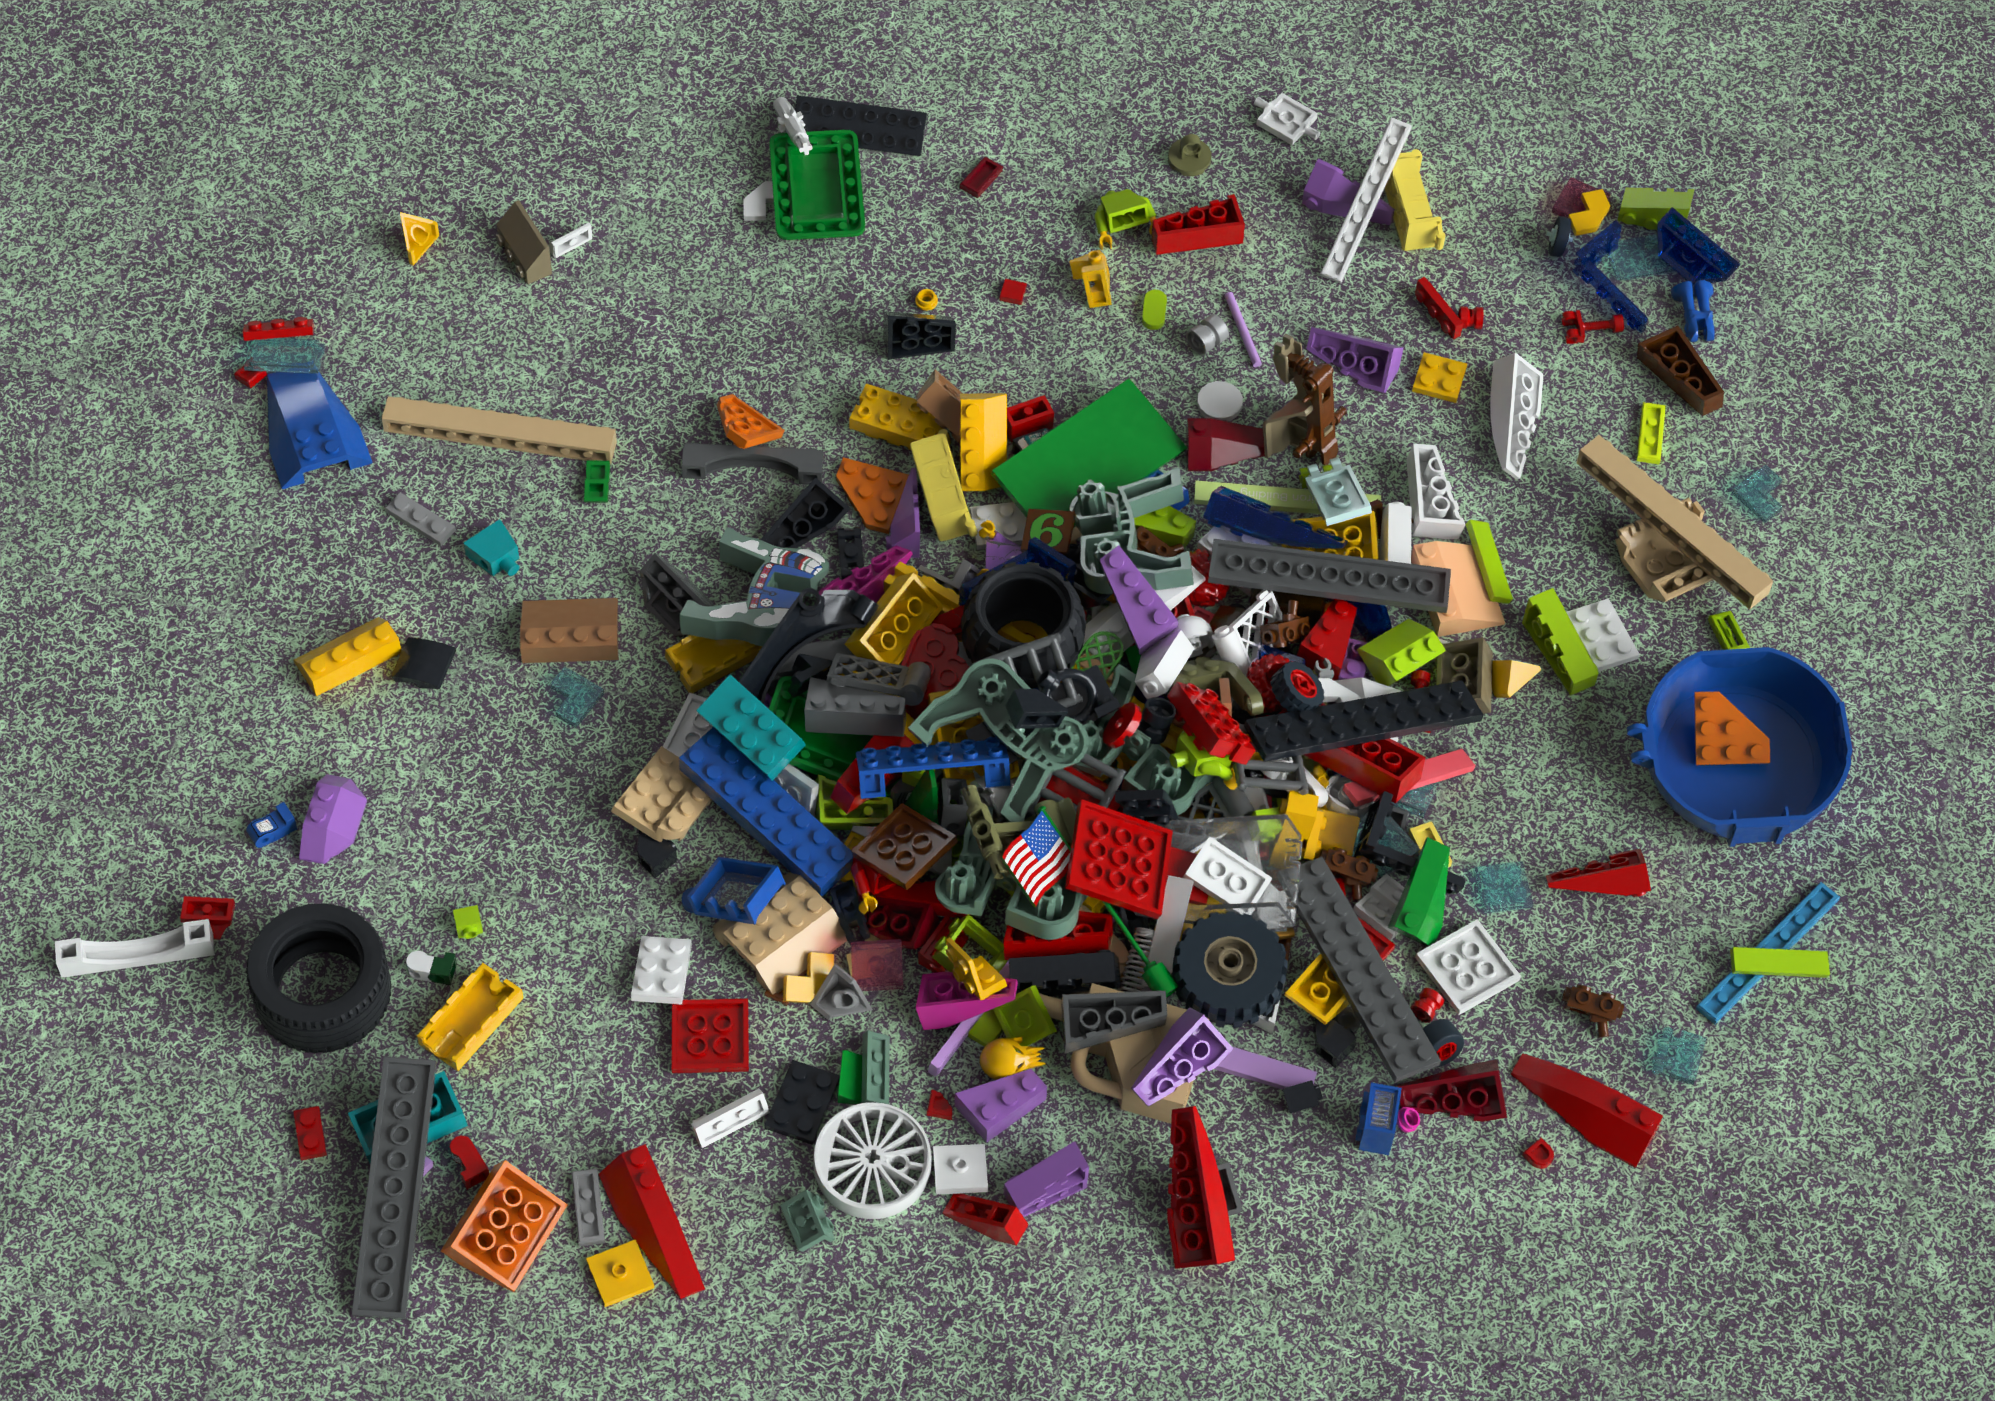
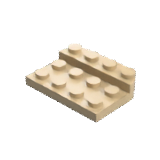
M661 746L616 802L611 812L656 841L662 842L663 839H678V841H681L704 809L710 805L712 799L679 770V757Z

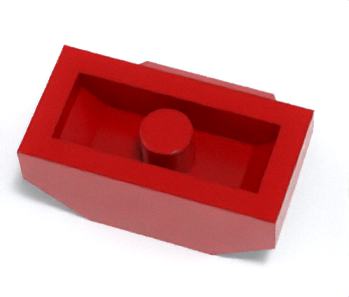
M184 896L180 920L184 923L209 919L213 939L220 940L226 928L232 924L235 900L233 898Z

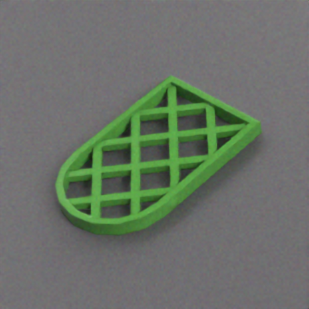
M1108 631L1093 634L1085 642L1078 655V659L1075 662L1077 669L1085 671L1092 667L1091 659L1100 658L1101 665H1098L1099 669L1102 668L1103 677L1107 681L1123 656V643L1116 634ZM1106 635L1107 641L1099 643L1097 637ZM1095 638L1096 643L1089 645V643ZM1119 642L1121 649L1113 651L1112 643ZM1108 644L1110 652L1101 653L1100 646ZM1097 647L1098 654L1090 656L1088 649ZM1085 651L1087 657L1080 658ZM1120 653L1117 660H1115L1114 654ZM1111 655L1113 662L1104 664L1102 657ZM1088 660L1089 668L1080 669L1079 662ZM1112 666L1109 672L1106 674L1105 667Z

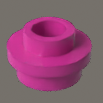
M1409 1107L1400 1108L1397 1117L1398 1127L1406 1133L1415 1131L1420 1124L1418 1112Z

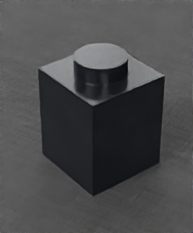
M1312 1080L1283 1088L1290 1114L1320 1106L1318 1100L1323 1099L1319 1084L1314 1085Z

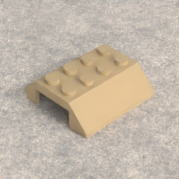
M1690 498L1681 500L1682 505L1698 515L1702 521L1705 511L1698 501L1692 504ZM1643 519L1635 521V526L1631 523L1617 529L1619 538L1615 539L1621 561L1648 598L1666 602L1714 580Z
M793 873L782 875L786 885L779 888L759 914L755 925L721 919L712 926L715 938L724 947L730 944L756 971V978L759 984L772 995L783 990L784 976H798L807 970L808 953L831 954L847 941L845 933L840 926L839 917L833 907L801 875ZM744 903L739 906V909L745 910L743 907Z

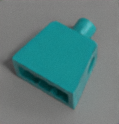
M500 519L463 543L465 555L490 575L494 576L504 570L509 576H513L519 571L520 566L515 562L519 559L517 544Z

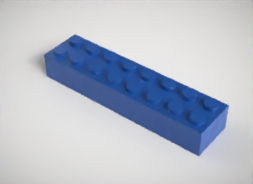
M713 727L679 757V770L791 873L801 875L822 897L851 870L854 858L851 850L776 781L769 779Z

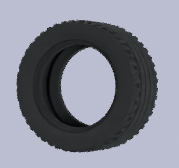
M306 904L289 909L273 918L254 939V943L250 947L251 951L247 955L248 959L246 960V978L250 994L263 1027L281 1044L307 1053H327L339 1049L342 1050L365 1038L369 1032H372L378 1026L380 1019L384 1017V1012L387 1011V1004H389L392 984L389 967L380 936L376 933L375 928L371 926V923L365 921L362 915H358L357 912L351 911L349 908L334 904ZM332 952L341 954L351 959L359 967L357 978L350 989L342 996L327 1003L316 1005L298 1003L286 997L279 990L282 978L287 970L301 958L314 953Z

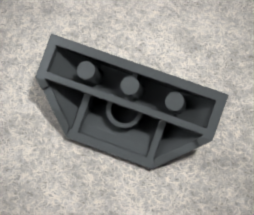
M656 553L652 555L640 570L644 606L674 636L688 635L682 634L680 629V613L687 600L695 601L702 606H714L713 602L683 572Z

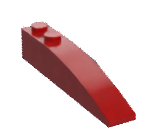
M1522 1053L1511 1072L1514 1078L1534 1095L1539 1096L1553 1112L1556 1111L1562 1116L1565 1122L1572 1128L1577 1129L1590 1144L1635 1168L1657 1132L1663 1115L1594 1079Z

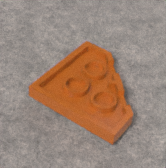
M731 394L719 398L717 409L725 435L733 441L735 446L745 449L782 438L784 429L735 395Z
M843 457L836 474V481L843 488L854 510L858 512L864 526L870 530L889 534L909 474Z
M1719 691L1694 692L1696 765L1770 763V739Z

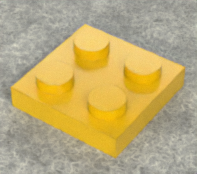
M1424 352L1412 392L1456 403L1468 364Z

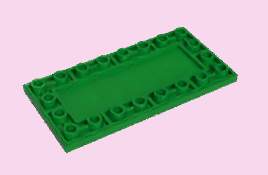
M1129 378L993 469L990 474L1027 518L1029 509L1070 511L1072 500L1078 496V486H1083L1088 480H1092L1094 483L1101 482L1106 492L1119 494L1118 486H1125L1147 478L1185 452L1187 446Z

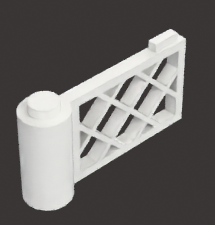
M1262 590L1256 596V602L1229 626L1225 625L1217 628L1212 636L1221 660L1235 663L1245 676L1252 662L1261 659L1262 656L1266 655L1273 648L1272 644L1260 645V625H1263L1264 617L1268 618V623L1282 620L1283 614L1273 591ZM1267 601L1270 606L1269 614L1265 612V605ZM1254 613L1257 614L1256 626L1251 624ZM1240 625L1244 626L1243 638L1240 637L1237 630ZM1251 629L1255 631L1254 642L1249 641ZM1248 646L1253 647L1251 658L1248 655Z

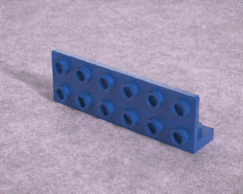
M989 737L983 741L965 739L960 743L942 741L928 747L919 743L903 748L899 746H889L886 749L880 750L865 748L856 752L861 799L886 797L884 777L886 773L984 765L986 788L1011 786L1007 748L996 737Z

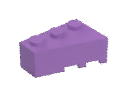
M1028 1069L955 1093L954 1106L987 1143L1044 1102L1047 1097V1086L1032 1069Z
M1074 1141L1020 1175L1008 1179L1004 1184V1196L1009 1205L1016 1206L1023 1217L1087 1188L1089 1165Z

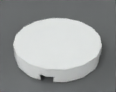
M1215 381L1208 383L1198 393V409L1205 418L1231 421L1242 410L1243 397L1241 392L1228 382Z

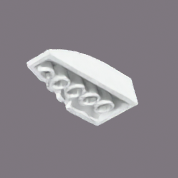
M1513 353L1493 361L1490 415L1492 435L1501 467L1517 480L1521 478L1527 458L1525 450L1529 449L1531 445L1529 440L1530 434L1534 433L1536 428L1534 424L1535 418H1538L1540 415L1543 374L1518 354Z

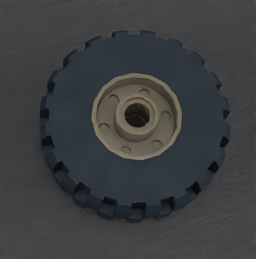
M1226 911V914L1214 912L1209 914L1205 920L1199 918L1193 922L1192 929L1187 928L1183 932L1181 941H1178L1175 947L1172 977L1180 987L1176 991L1178 999L1181 1002L1185 1001L1186 1009L1190 1007L1210 1019L1211 1022L1216 1023L1215 1026L1224 1028V1025H1232L1233 1028L1242 1027L1243 1023L1248 1022L1251 1025L1259 1021L1260 1015L1267 1016L1272 1011L1273 1005L1278 1004L1285 987L1288 961L1285 959L1286 951L1284 945L1278 943L1279 936L1274 930L1269 931L1267 929V923L1261 919L1256 921L1252 919V915L1247 913L1240 915L1235 914V911Z

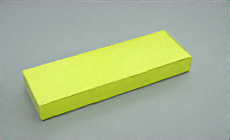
M1642 403L1637 461L1660 464L1666 405Z

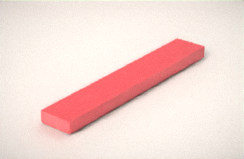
M1463 749L1426 759L1421 779L1410 790L1472 772L1476 765ZM1354 781L1344 784L1342 789L1355 807L1374 802L1380 796Z

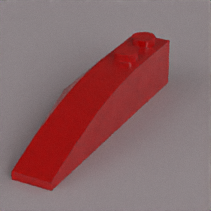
M1196 1106L1172 1109L1170 1143L1173 1145V1156L1169 1160V1168H1172V1183H1168V1194H1171V1207L1167 1208V1220L1175 1269L1234 1261L1235 1254L1222 1181Z
M646 1144L621 1153L598 1174L617 1220L630 1233L632 1239L636 1240L647 1258L656 1266L662 1277L680 1299L705 1290L676 1213Z

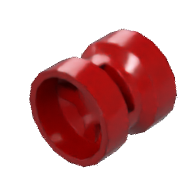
M1460 306L1458 317L1463 322L1462 329L1473 327L1474 329L1482 330L1483 307L1469 309L1467 306Z
M1424 988L1419 994V1000L1414 1001L1410 1008L1416 1018L1424 1023H1430L1435 1017V1011L1443 1006L1444 999L1434 989Z

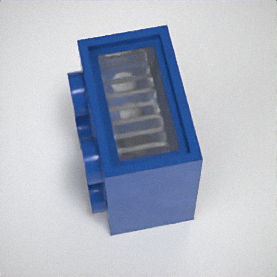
M1371 1082L1369 1092L1364 1091L1355 1140L1360 1141L1359 1150L1384 1155L1390 1154L1395 1136L1402 1088Z

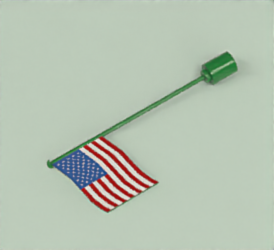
M1045 806L1038 808L1037 812L1039 815L1031 826L1009 844L1000 858L1034 908L1043 894L1067 873L1071 847L1045 811ZM1102 901L1146 966L1143 968L1145 973L1141 977L1150 990H1166V998L1175 993L1180 987L1163 962L1157 964L1156 961L1150 963L1110 903Z

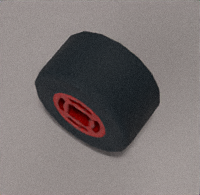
M1438 1019L1423 1028L1441 1060L1440 1065L1437 1067L1450 1063L1462 1051L1465 1042L1464 1038L1451 1021Z

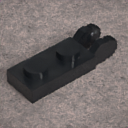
M851 879L831 888L830 892L837 916L839 917V923L850 946L856 944V938L852 931L854 927L859 926L860 934L865 940L870 938L869 929L865 923L867 922L866 916L859 911L861 900L855 882Z

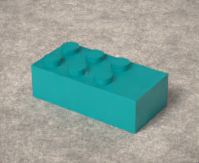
M729 675L696 710L705 721L772 781L806 745L792 729L732 675Z
M445 1071L435 1074L427 1144L468 1126ZM378 1100L348 1113L369 1164L371 1163Z

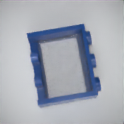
M718 857L687 898L695 915L755 925L759 914L779 888L785 886L786 883L777 865Z

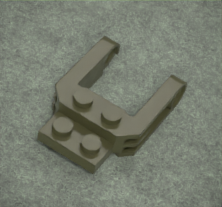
M1199 657L1196 660L1187 661L1168 690L1170 692L1175 683L1180 682L1183 684H1194L1202 690L1210 689L1215 691L1219 690V678H1229L1231 697L1242 710H1246L1250 716L1262 714L1264 709L1260 692L1235 663L1211 660L1209 657Z

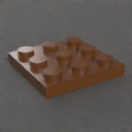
M901 803L851 852L855 859L908 890L958 841L956 835Z

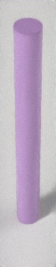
M1228 292L1225 294V299L1253 367L1261 366V360L1232 292Z

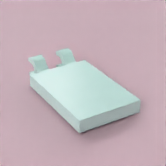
M1339 457L1329 459L1332 469L1320 473L1317 464L1307 466L1310 475L1305 478L1306 485L1327 526L1372 513L1371 505L1351 466H1342Z

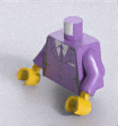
M986 520L981 524L983 528L979 530V536L981 538L989 537V540L986 541L985 569H982L977 574V577L982 579L991 570L997 571L1001 569L1004 564L1013 562L1016 564H1027V562H1033L1032 560H1024V554L1020 550L1021 546L996 531L993 522Z

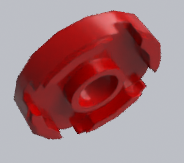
M1132 702L1119 708L1106 725L1103 734L1104 743L1111 748H1118L1125 744L1123 739L1126 736L1130 738L1140 724L1142 718L1141 708Z

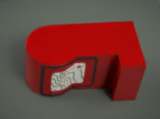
M460 1135L452 1139L450 1143L451 1155L453 1160L460 1164L464 1170L460 1174L462 1182L468 1190L486 1180L489 1175V1169L469 1137Z

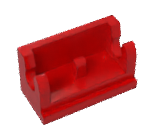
M948 916L943 918L918 952V964L934 973L946 971L932 956L937 950L934 948L936 943L950 932L948 927L953 920ZM962 930L954 942L963 948L969 937Z

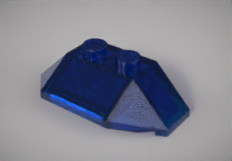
M1673 207L1657 223L1658 257L1686 281H1691L1693 286L1699 280H1705L1710 283L1725 282L1741 265Z

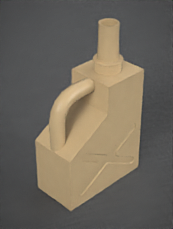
M1092 983L1089 994L1123 991ZM1040 994L1050 1017L1062 1021V999ZM1167 1004L1166 1025L1073 1051L1070 1067L1074 1078L1086 1089L1118 1098L1121 1110L1171 1124L1172 1109L1186 1107L1194 1080L1176 1087L1174 1092L1150 1106L1145 1105L1131 1087L1172 1025L1187 1009ZM1088 1052L1106 1058L1112 1081L1092 1075L1087 1070L1086 1059Z

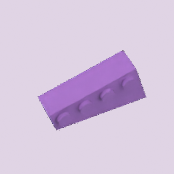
M1119 545L1100 559L1103 573L1128 626L1136 648L1141 655L1178 627V620Z

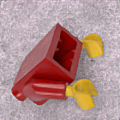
M853 858L851 873L858 894L862 895L863 901L859 904V911L865 914L869 906L870 911L873 912L878 903L869 893L875 895L897 886V884Z

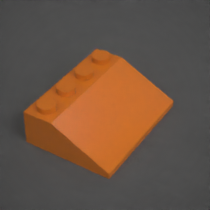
M504 1160L494 1165L441 1249V1252L464 1268L514 1292L568 1204Z

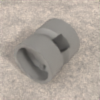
M1215 314L1209 315L1199 325H1195L1186 332V338L1190 347L1199 355H1205L1215 345H1219L1229 337L1226 324Z

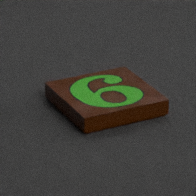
M1029 509L1020 549L1022 554L1068 556L1076 518L1075 511Z

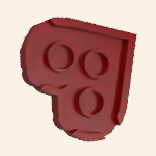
M936 623L916 631L901 663V666L909 667L914 662L927 664L931 669V677L927 689L929 688L932 693L954 689L969 668L966 661L958 656L959 641L953 631L943 624Z

